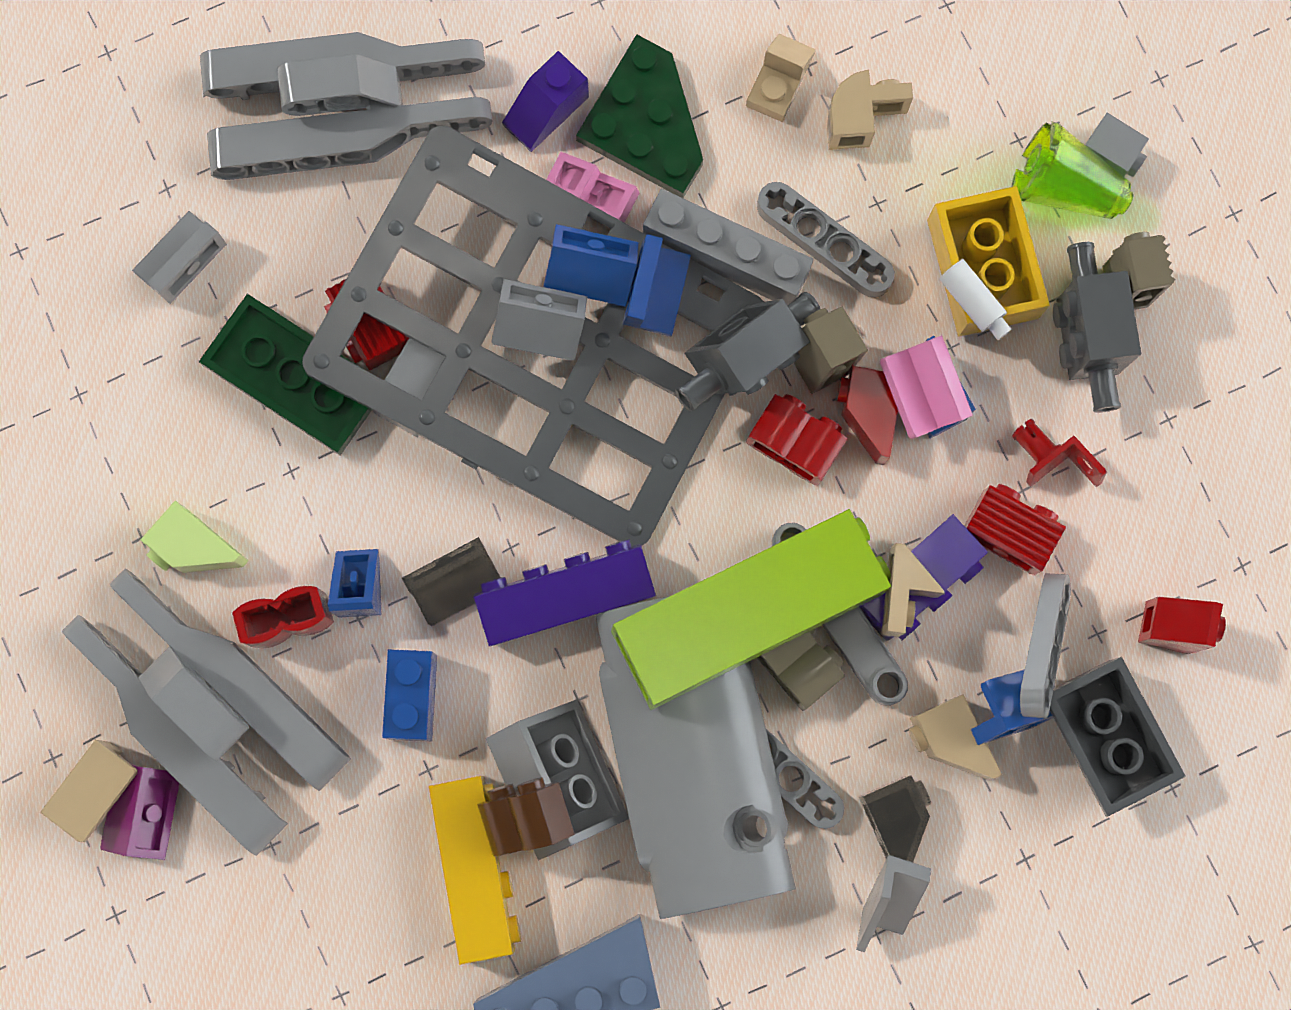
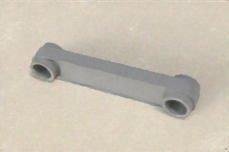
M798 523L783 524L775 531L772 538V546L780 543V536L783 534H799L806 529ZM860 607L822 625L869 696L876 703L883 706H891L900 702L906 696L908 681L905 674ZM882 674L892 676L898 684L897 693L893 698L883 696L877 688V681Z

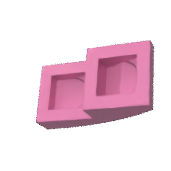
M560 152L546 179L624 223L640 194L635 185L603 174L599 171L597 165Z

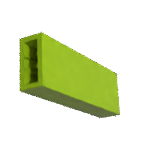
M848 509L614 623L611 633L649 709L653 710L883 595L892 587L888 581L891 579L890 570L881 556L875 557L868 544L870 534L863 520L860 517L854 518L851 510Z

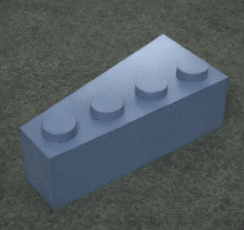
M640 914L477 998L473 1003L474 1010H653L660 1008Z

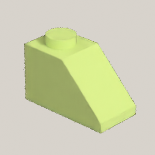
M177 501L170 505L140 539L151 549L146 556L164 571H167L170 567L182 573L244 567L249 561Z

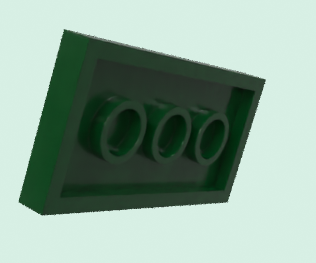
M247 293L198 362L341 456L372 410L309 377L304 370L302 361L314 336ZM341 355L342 358H344V359H346L347 361H349V362L355 364L354 362H352L351 360H349V359L346 358L345 356Z

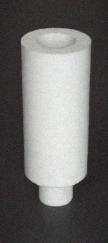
M964 259L950 267L939 278L982 332L989 329L996 339L1000 340L1012 330L1003 319L1007 314L1006 310Z

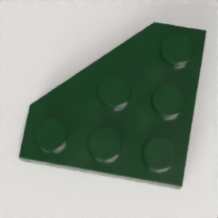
M636 34L577 132L576 141L663 189L684 198L703 166L704 159L673 54Z

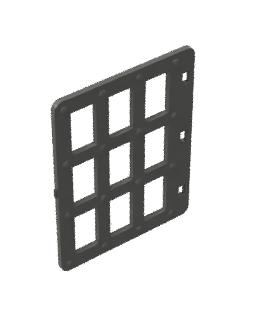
M448 126L434 127L427 134L308 346L302 361L305 372L312 379L463 458L461 462L475 470L477 467H480L618 542L630 539L631 546L646 544L651 538L725 394H713L693 412L688 411L683 406L664 444L586 403L585 399L606 360L615 363L676 396L675 390L678 387H682L695 377L621 337L620 333L625 326L622 323L626 307L611 303L607 304L597 323L585 317L579 345L583 346L584 349L562 389L482 347L486 336L496 320L503 279L520 282L518 278L539 239L552 245L556 224L588 231L583 228L588 216L610 228L608 236L639 242L638 256L646 234ZM472 154L496 166L490 177L468 165L472 159ZM437 183L517 226L495 267L415 225ZM664 244L661 245L662 248L673 250ZM401 248L481 291L459 333L378 291ZM690 259L677 314L712 332L746 305L762 303L764 301L754 293ZM702 279L725 291L719 301L697 291ZM364 314L445 356L422 400L341 357ZM468 370L549 413L526 456L445 413ZM571 425L651 467L629 511L549 468Z

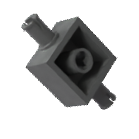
M1089 241L1079 242L1067 248L1073 281L1056 300L1057 303L1053 305V321L1056 328H1061L1063 343L1059 347V358L1062 368H1067L1069 380L1089 378L1094 406L1093 412H1110L1121 407L1115 375H1119L1142 354L1128 271L1098 274L1094 243Z
M803 292L789 305L783 299L746 305L684 353L697 372V375L675 390L679 402L688 411L693 412L713 394L728 393L729 396H733L739 392H746L749 395L761 389L769 381L766 377L776 368L782 370L796 362L800 358L798 351L810 343L801 326L805 324V318L820 310L817 300L810 293Z

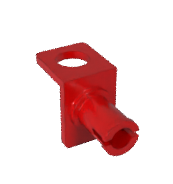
M1033 419L1027 420L1025 428L1021 425L1012 434V438L1036 461L1035 466L1030 469L1026 480L1030 487L1067 458L1080 469L1095 487L1103 483L1107 474L1106 469L1074 435L1062 445H1055L1035 424Z

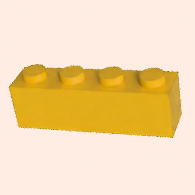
M484 776L429 786L459 965L512 955L515 952L514 943L521 942L517 915L509 916L506 900L513 897L509 871L501 872L499 856H493L477 805L489 800L487 792L495 789L493 783L486 784Z

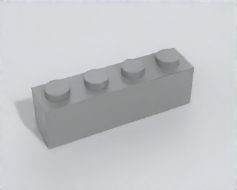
M662 188L643 223L644 234L663 238L662 244L677 252L691 255V260L724 278L772 301L783 299L787 305L798 298L814 260L803 253Z

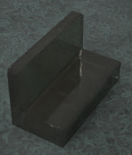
M478 537L402 577V580L409 593L415 598L428 625L435 626L476 604L474 595L475 593L482 592L480 584L501 577Z

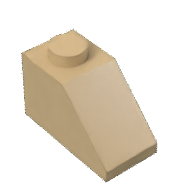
M964 694L910 718L913 727L909 728L908 731L918 752L925 751L930 759L984 779H995L1002 775L988 744L977 745L971 729L978 726V723Z

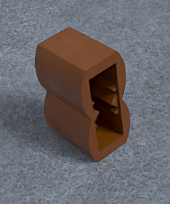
M539 777L518 784L517 791H515L513 784L504 785L488 791L489 800L477 804L493 856L547 847L575 835L559 782L545 784L543 777Z

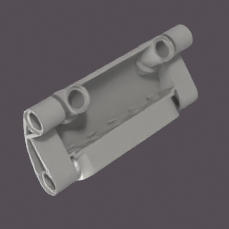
M668 597L620 607L595 616L605 659L599 670L600 683L634 844L640 865L646 872H650L660 919L728 906L796 889L788 852L784 846V837L788 831V821L785 816L751 662L749 661L650 710L611 633L614 623ZM758 817H761L766 823L767 832L765 837H762L757 831L756 822Z

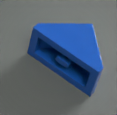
M378 549L336 551L328 599L329 612L339 618L382 615Z

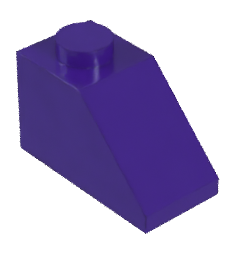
M557 51L527 80L503 119L502 125L532 152L589 98L588 78L560 51Z

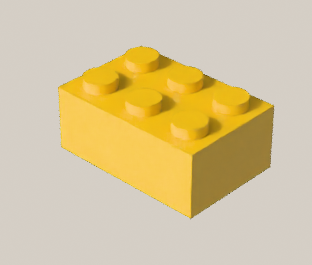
M1017 186L936 203L927 222L941 275L954 264L964 259L1006 310L1007 314L1003 319L1009 326L1039 319L1050 304ZM945 287L958 337L982 332Z

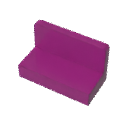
M132 765L137 769V774L106 815L100 849L127 857L165 860L180 783L167 770Z

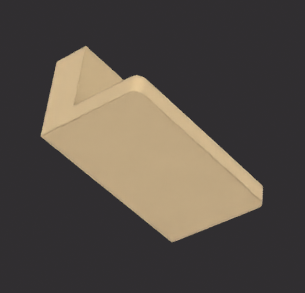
M95 739L40 813L78 842H86L136 776L137 769L120 757L122 751L113 744Z

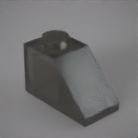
M907 775L862 794L858 798L885 859L888 855L914 862L930 818L926 806L931 805V800L922 781L914 782L912 775Z

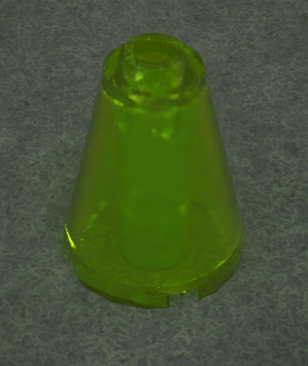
M1051 121V124L1047 122L1043 124L1028 143L1022 154L1023 157L1027 158L1024 172L1016 169L1011 187L1017 186L1022 202L1107 219H1113L1118 214L1123 215L1130 207L1134 196L1133 192L1130 191L1131 182L1062 125Z

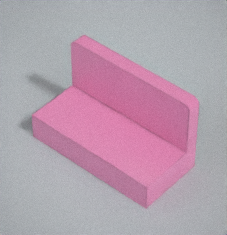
M942 335L880 360L881 367L910 439L973 416Z

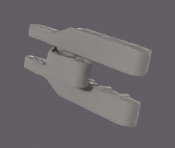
M360 32L218 48L207 50L200 55L203 97L207 96L216 99L241 97L242 100H249L250 95L280 92L282 112L293 116L367 109L212 129L207 133L211 176L217 179L234 180L374 163L412 139L426 137L434 127L448 126L460 133L482 130L492 125L493 122L490 101L481 97L403 105L400 81L466 74L484 68L483 44L476 39H458L399 46Z
M125 568L110 583V586L169 647L141 673L99 630L82 616L77 615L62 632L116 687L130 734L246 850L257 856L288 823L282 820L263 801L266 797L260 791L252 790L233 771L235 766L230 761L221 759L249 729L247 723L303 779L318 791L351 758L235 642L188 627L138 577Z

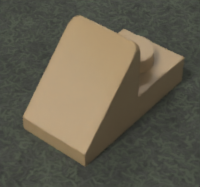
M778 34L765 52L763 66L746 100V107L783 122L816 49Z
M895 543L889 551L888 568L891 573V579L888 581L892 587L885 593L882 635L900 637L906 633V627H912L914 623L915 601H909V595L938 598L944 594V590L905 544Z

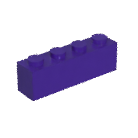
M630 539L605 546L607 554L590 559L589 553L584 552L563 559L565 566L549 571L547 564L522 571L524 579L507 584L506 577H501L480 584L482 592L475 593L474 599L488 646L497 645L655 597L656 593L642 546L640 544L631 546Z

